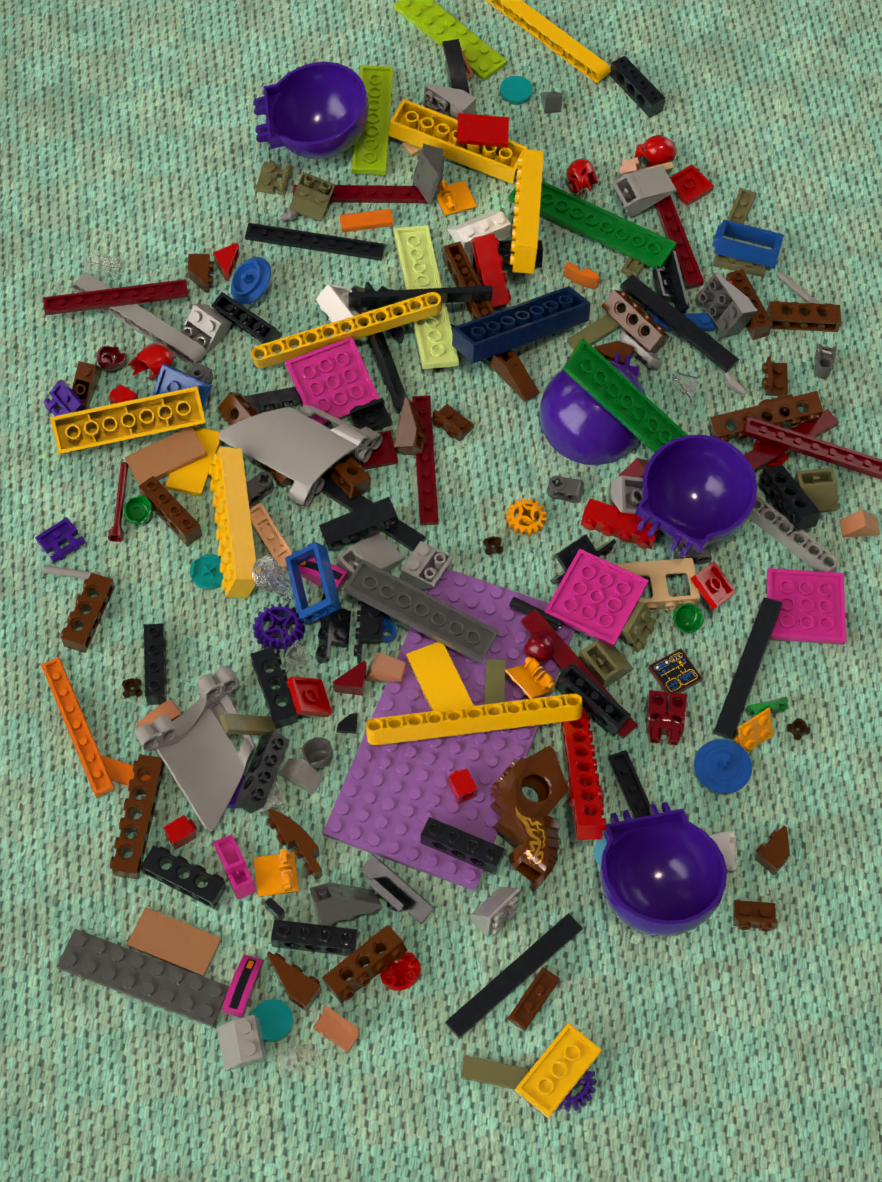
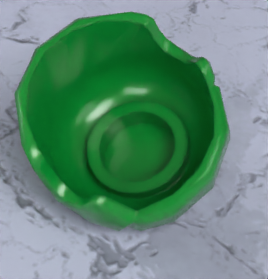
M143 495L130 498L124 507L125 517L135 525L148 522L153 514V506L150 500Z
M685 603L675 609L673 620L675 626L680 631L692 633L701 627L703 615L696 605Z

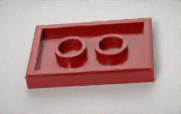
M458 113L456 143L508 147L509 117Z

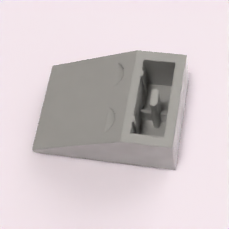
M430 84L424 85V107L457 120L458 113L475 114L476 98L464 90Z
M663 165L628 173L612 182L631 217L677 191Z
M378 533L350 546L337 557V566L348 571V579H350L362 559L389 572L401 563L405 557Z
M499 887L471 914L470 921L487 938L491 934L495 936L502 929V924L506 920L511 921L516 916L520 900V889Z

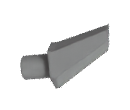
M288 210L286 214L280 215L282 222L287 220L293 221L300 213Z
M730 372L723 374L727 382L724 384L725 386L740 395L747 393L740 383L732 378Z

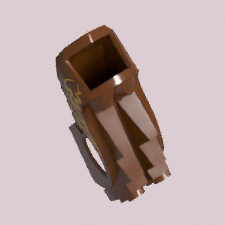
M551 746L540 750L526 759L521 757L518 761L515 758L492 785L491 789L493 792L490 794L495 798L490 807L501 817L494 828L516 847L509 854L510 867L532 881L533 883L530 887L534 890L544 882L558 860L557 851L560 847L557 831L559 826L557 820L548 816V814L569 790L555 751ZM529 785L534 787L539 793V802H532L527 799L523 794L522 786Z

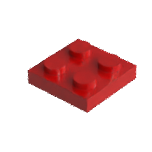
M693 164L669 177L677 190L674 193L687 206L713 191L714 185Z
M715 561L690 578L712 610L736 593Z
M294 676L287 679L297 715L329 717L332 714L322 679Z

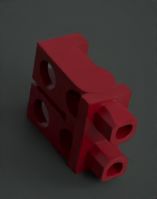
M649 690L647 696L646 733H648L650 743H660L661 735H667L668 744L678 745L684 731L687 694L669 692L667 698V692Z

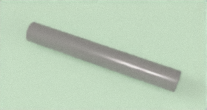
M782 271L777 273L776 276L807 303L819 304Z
M43 566V573L88 579L90 574L94 573Z

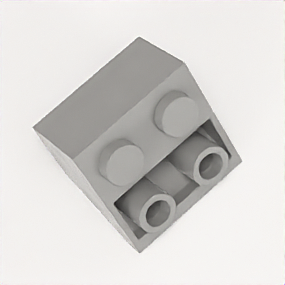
M194 304L181 333L203 346L208 354L225 338L232 322L207 304Z
M420 541L401 568L402 580L419 589L434 588L452 562L453 556Z

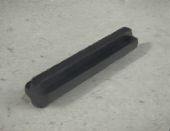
M513 597L510 601L509 606L525 615L536 609L552 628L561 629L563 622L545 614V611L516 597Z

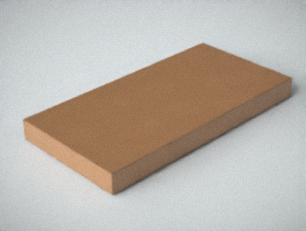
M189 426L124 458L137 483L141 485L152 476L159 480L171 472L190 465L208 455L192 426Z
M145 907L127 946L205 977L222 939Z

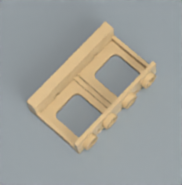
M693 558L617 564V566L638 576L650 578L653 598L639 600L646 603L650 612L661 609L672 611L685 603H692L698 606L700 600L699 590L690 579L696 575ZM687 574L691 594L689 596H669L666 575Z

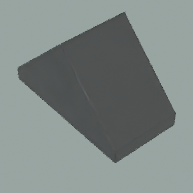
M561 92L540 93L544 114L561 112L563 98Z

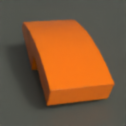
M570 262L564 265V277L584 287L598 288L600 277L596 272L591 271L587 267L581 271L578 266Z

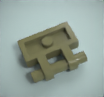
M264 161L256 185V191L273 194L274 189H276L279 195H284V192L288 189V180L292 176V166L286 165L285 169L281 170V164Z
M638 601L622 629L627 642L634 644L632 649L635 652H639L647 643L646 639L649 634H652L656 623L654 618H650L651 613L646 603Z

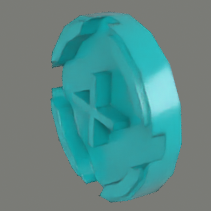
M521 76L505 78L500 85V96L504 101L511 102L513 105H522L528 102L533 94L531 82Z
M205 554L192 563L190 576L197 587L204 590H214L222 586L223 573H220L221 557L214 554Z
M264 1000L252 1012V1015L259 1018L265 1042H279L286 1038L292 1030V1011L281 1000Z

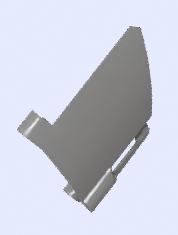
M303 405L299 410L286 407L268 411L239 421L219 431L220 440L234 448H242L243 453L292 479L294 483L290 489L289 498L304 507L311 503L314 493L317 494L322 490L325 480L321 476L337 461L349 454L365 463L369 460L372 450L378 449L383 440V435L368 427L358 429L311 405ZM317 414L336 424L337 427L329 429L309 417Z
M230 666L219 668L213 676L211 674L202 676L197 681V686L200 689V699L175 720L171 721L168 715H162L156 718L152 725L143 724L134 732L145 751L157 750L205 829L211 831L214 830L228 807L247 768L248 759L256 746L251 735H242L244 741L238 753L221 726L219 717L222 713L239 714L229 694L238 687L240 682Z

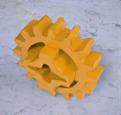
M522 497V502L516 499L515 505L510 504L506 512V522L509 523L508 528H514L515 534L518 531L521 532L520 535L522 537L524 533H527L528 537H530L531 532L537 535L538 529L543 530L544 525H546L547 512L544 511V506H538V500L533 503L532 498L526 501Z

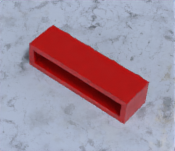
M494 233L474 237L471 239L479 280L482 286H492V301H490L492 308L508 305L510 303L509 300H511V294L505 284L507 283L506 273L502 271L503 258L498 253L499 240L497 237L495 238Z
M589 498L581 520V525L588 530H596L606 536L617 537L623 542L637 544L643 549L648 548L652 550L659 529H657L655 534L650 537L647 534L653 524L648 522L645 528L640 531L637 527L643 518L636 514L621 513L617 507Z

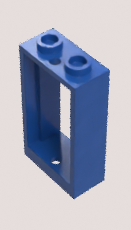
M723 219L722 225L717 227L712 245L715 246V254L775 269L784 234ZM723 236L770 247L773 250L725 239Z
M313 542L308 544L307 547L294 551L291 555L285 557L300 620L311 624L342 609L327 547ZM315 556L326 599L309 607L298 564Z

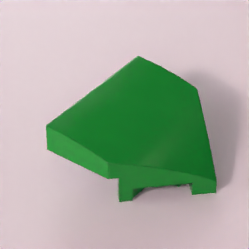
M783 697L749 705L745 708L747 716L754 714L756 716L767 708H770L771 713L789 709L788 699Z

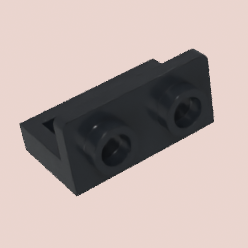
M383 398L374 399L367 404L355 406L350 410V421L358 429L368 427L376 431L392 424V419L385 408Z

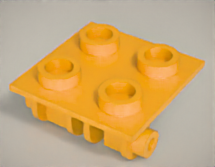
M442 180V183L439 184L437 200L444 216L477 207L465 180L449 185L446 181Z
M529 656L524 661L526 664L505 670L512 681L517 683L524 694L530 699L554 691L555 680L546 670H543L542 666H539L540 664L535 658Z
M767 708L739 726V735L735 736L733 742L743 747L746 752H749L762 742L770 739L774 735L770 708Z
M281 849L279 854L253 857L258 897L299 892L294 852L289 853L287 849Z

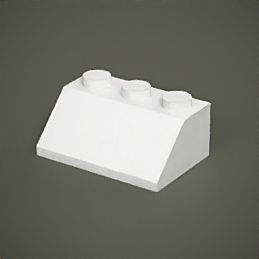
M493 210L448 228V232L455 242H461L466 254H469L472 248L471 239L493 233L498 240L510 237L511 224L503 212Z
M327 284L316 298L320 309L329 316L331 323L360 314L358 307L349 308L348 293L352 292L350 288Z

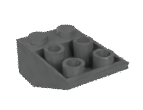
M423 144L414 171L413 182L427 203L432 204L433 198L438 196V186L443 180L445 156H442L443 149Z
M717 272L712 275L696 296L724 337L740 334L757 312L750 299Z
M331 882L310 888L315 912L321 926L334 925L337 921L343 919L352 920L357 915L364 913L373 914L378 909H382V905L378 897L372 892V889Z

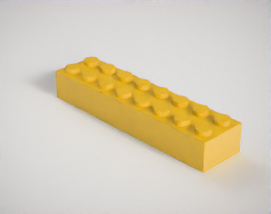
M406 99L401 101L389 122L388 136L421 149L423 144L443 149L442 156L510 184L514 183L517 169L521 168L518 166V158L522 156L523 149H528V147L508 140L507 148L456 143L457 119Z
M523 149L522 156L518 158V166L521 168L517 169L513 214L517 216L513 217V227L516 228L512 230V240L515 241L511 242V252H514V254L510 255V264L513 265V272L534 274L538 244L544 151Z
M198 386L50 417L58 454L206 423Z
M220 447L217 454H214L212 464H209L208 473L212 478L210 490L213 491L214 523L217 524L216 539L219 540L220 573H223L222 590H225V598H248L258 582V572L242 448Z

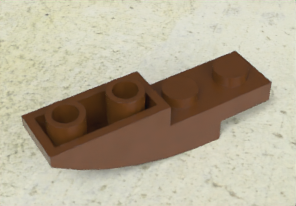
M274 809L267 810V823L271 829H276L278 833L276 837L280 845H285L287 850L293 848L298 859L302 858L305 864L303 866L309 876L313 875L315 880L322 877V869L315 859L319 856V848L313 839L291 818Z

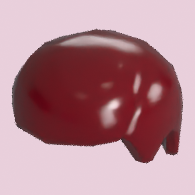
M106 345L97 351L96 357L100 367L107 371H116L125 362L126 354L121 353L119 347Z
M533 633L525 643V654L527 657L535 658L539 664L547 663L554 654V641L546 633Z

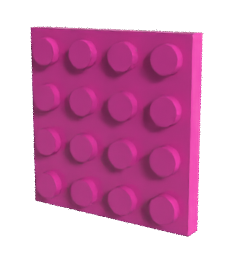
M353 337L285 361V366L302 405H311L341 419L349 416L350 410L355 406H361L374 399H379ZM317 414L309 417L322 425L331 423Z
M579 548L544 613L562 621L565 625L614 647L622 633V629L645 591L649 580Z
M767 569V598L780 601L783 604L770 640L845 645L844 573Z

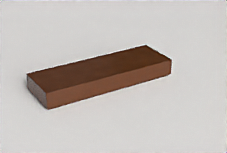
M542 967L507 1020L523 1031H526L560 981V978Z

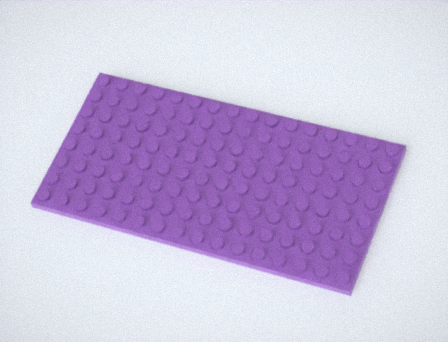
M446 569L435 587L427 588L426 593L499 631L481 664L445 645L473 705H484L486 659L506 660L505 670L526 664L524 661L527 656L524 648L531 634L520 621L527 615L509 606L511 599L516 597L543 611L546 610L549 603ZM565 624L562 625L560 630L553 628L562 640L570 646L576 629ZM410 627L397 657L398 660L406 663L402 682L387 681L371 719L432 711L406 658V654L438 641ZM551 658L547 663L540 664L539 666H542L543 670L547 671L555 680V683L560 667ZM505 671L504 702L530 699ZM548 693V694H545V695H542V696H539V697H535V698L549 697V696L551 695V693ZM539 725L383 745L369 744L365 732L325 826L323 836L476 891L484 870L421 844V833L428 818L431 817L494 844L498 834L494 826L501 817L490 807L495 801V798L490 795L493 792L491 787L515 758L518 761L521 757L527 758ZM467 768L478 788L477 797L458 804L448 784L451 773L455 770Z

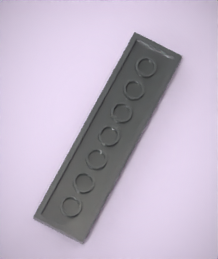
M364 559L360 561L343 590L480 664L499 632Z
M74 929L57 965L59 970L210 1027H214L230 987Z

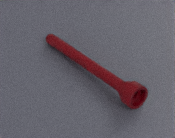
M122 462L120 466L114 523L108 532V539L112 542H121L124 536L121 521L128 470L126 462Z

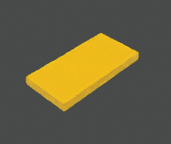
M192 426L208 456L171 472L165 487L168 490L202 497L209 478V464H212L214 454H217L221 440L219 439V431Z
M436 642L406 654V658L432 711L474 706L444 644Z
M567 1023L514 1091L549 1119L600 1055L602 1049L570 1023Z

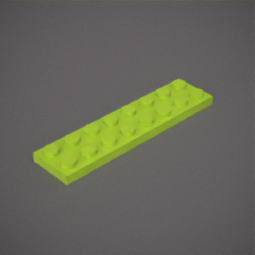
M399 0L394 3L396 11L439 46L442 47L443 41L459 39L460 46L473 73L483 82L507 65V60L433 0Z
M360 65L359 77L365 85L369 100V111L364 131L354 144L352 174L386 175L393 67Z

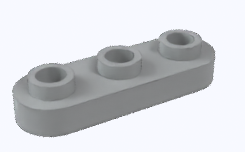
M626 330L621 332L619 335L620 341L634 347V354L637 357H642L646 360L645 364L652 369L660 368L663 361L655 353L648 352Z

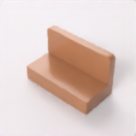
M326 1005L323 1008V1014L313 1026L315 1031L347 1053L360 1037L359 1028Z

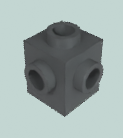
M196 362L192 369L187 371V374L212 385V369Z

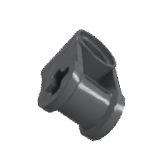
M818 344L814 373L818 378L825 379L829 377L834 364L836 347L830 348Z
M260 472L246 482L249 506L256 505L273 492V477L269 472Z
M553 476L549 480L547 494L553 499L579 503L582 499L584 483L578 479Z
M680 543L677 552L673 556V559L693 558L694 565L706 564L712 560L709 545H706L701 554L691 548L686 556L682 557L680 552L685 547V544Z

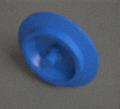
M262 257L250 258L235 271L232 278L231 294L233 299L241 305L255 302L267 289L271 278V267L266 259Z
M716 739L707 742L698 750L694 760V770L697 778L706 788L716 793L729 794L739 791L748 783L752 774V762L748 753L739 744L726 739Z

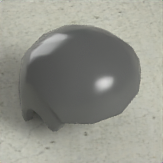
M325 738L310 739L302 747L304 760L314 769L325 767L330 764L333 758L332 746L330 741Z

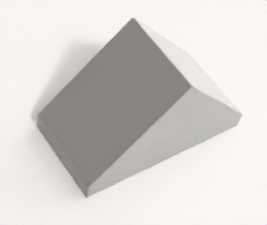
M289 758L279 773V776L311 794L315 792L323 780V776L306 760Z

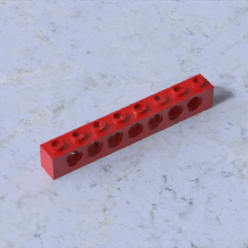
M582 709V717L580 719L561 722L577 840H601L603 831H606V818H602L604 815V804L600 803L602 791L601 788L597 787L599 786V773H595L597 771V759H593L595 757V746L591 745L593 742V732L589 731L591 720L586 715V709Z

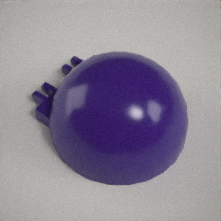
M316 62L298 67L286 74L276 84L263 86L264 96L253 99V105L255 106L254 114L258 116L266 115V123L256 126L255 132L258 133L256 141L260 143L269 142L271 149L284 146L292 153L309 159H328L347 151L363 133L368 119L369 100L363 81L356 72L339 63Z
M620 353L615 354L614 361L607 360L646 396L645 390L638 380L639 367L630 366L631 355L627 354L625 365L619 364ZM563 369L555 374L546 386L540 403V422L547 441L559 454L571 461L584 465H602L615 462L627 456L640 443V439Z
M686 435L664 444L652 455L644 471L642 481L643 500L636 509V515L643 519L637 529L642 531L649 522L653 526L649 529L648 536L652 537L657 529H660L668 537L675 539L670 547L672 551L677 549L680 542L685 544V547L680 552V556L685 557L691 548L701 554L706 545L728 538L736 533L748 520L755 506L757 495L756 475L751 463L731 443L717 437Z
M668 802L661 803L663 813H659L656 805L653 804L649 806L651 815L634 819L631 818L628 810L622 811L624 821H619L616 812L611 813V823L606 824V831L603 832L607 844L601 858L600 879L603 893L615 914L633 929L660 937L681 935L694 930L707 921L719 906L727 882V868L724 856L716 842L705 831L688 821L684 808L671 811Z

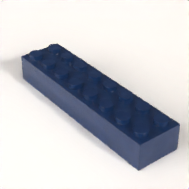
M570 286L453 327L452 346L470 362L476 363L589 321L591 303Z

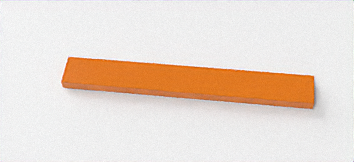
M60 657L41 664L95 797L98 798L114 791L115 788Z

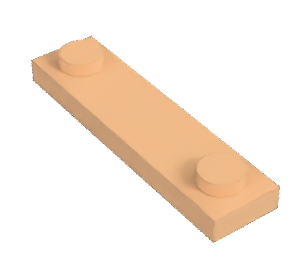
M259 503L250 509L251 523L281 572L287 570L285 557L291 555L292 551L262 503Z

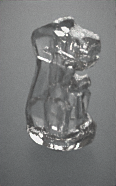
M270 555L259 558L254 563L252 570L254 583L267 592L279 594L285 601L294 600L288 571L285 572L284 567L278 565L277 560Z

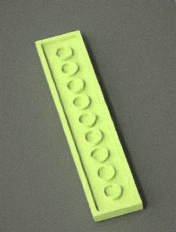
M428 225L394 228L393 233L405 289L442 288ZM442 303V311L439 314L413 322L422 369L453 367L459 364L457 351L452 346V329L446 303Z

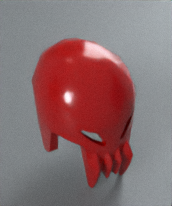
M655 135L648 138L643 144H638L634 158L645 156L649 160L646 166L652 167L673 161L677 150L674 143L666 136Z
M587 159L574 160L566 169V177L573 193L578 191L581 196V189L588 188L591 191L590 186L598 184L594 166Z
M154 343L139 352L137 357H134L127 366L131 365L133 369H136L132 375L150 368L152 374L149 375V379L151 380L159 376L162 364L172 367L174 357L168 347Z

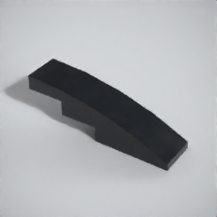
M459 39L443 41L442 47L446 59L445 65L449 77V87L469 93Z

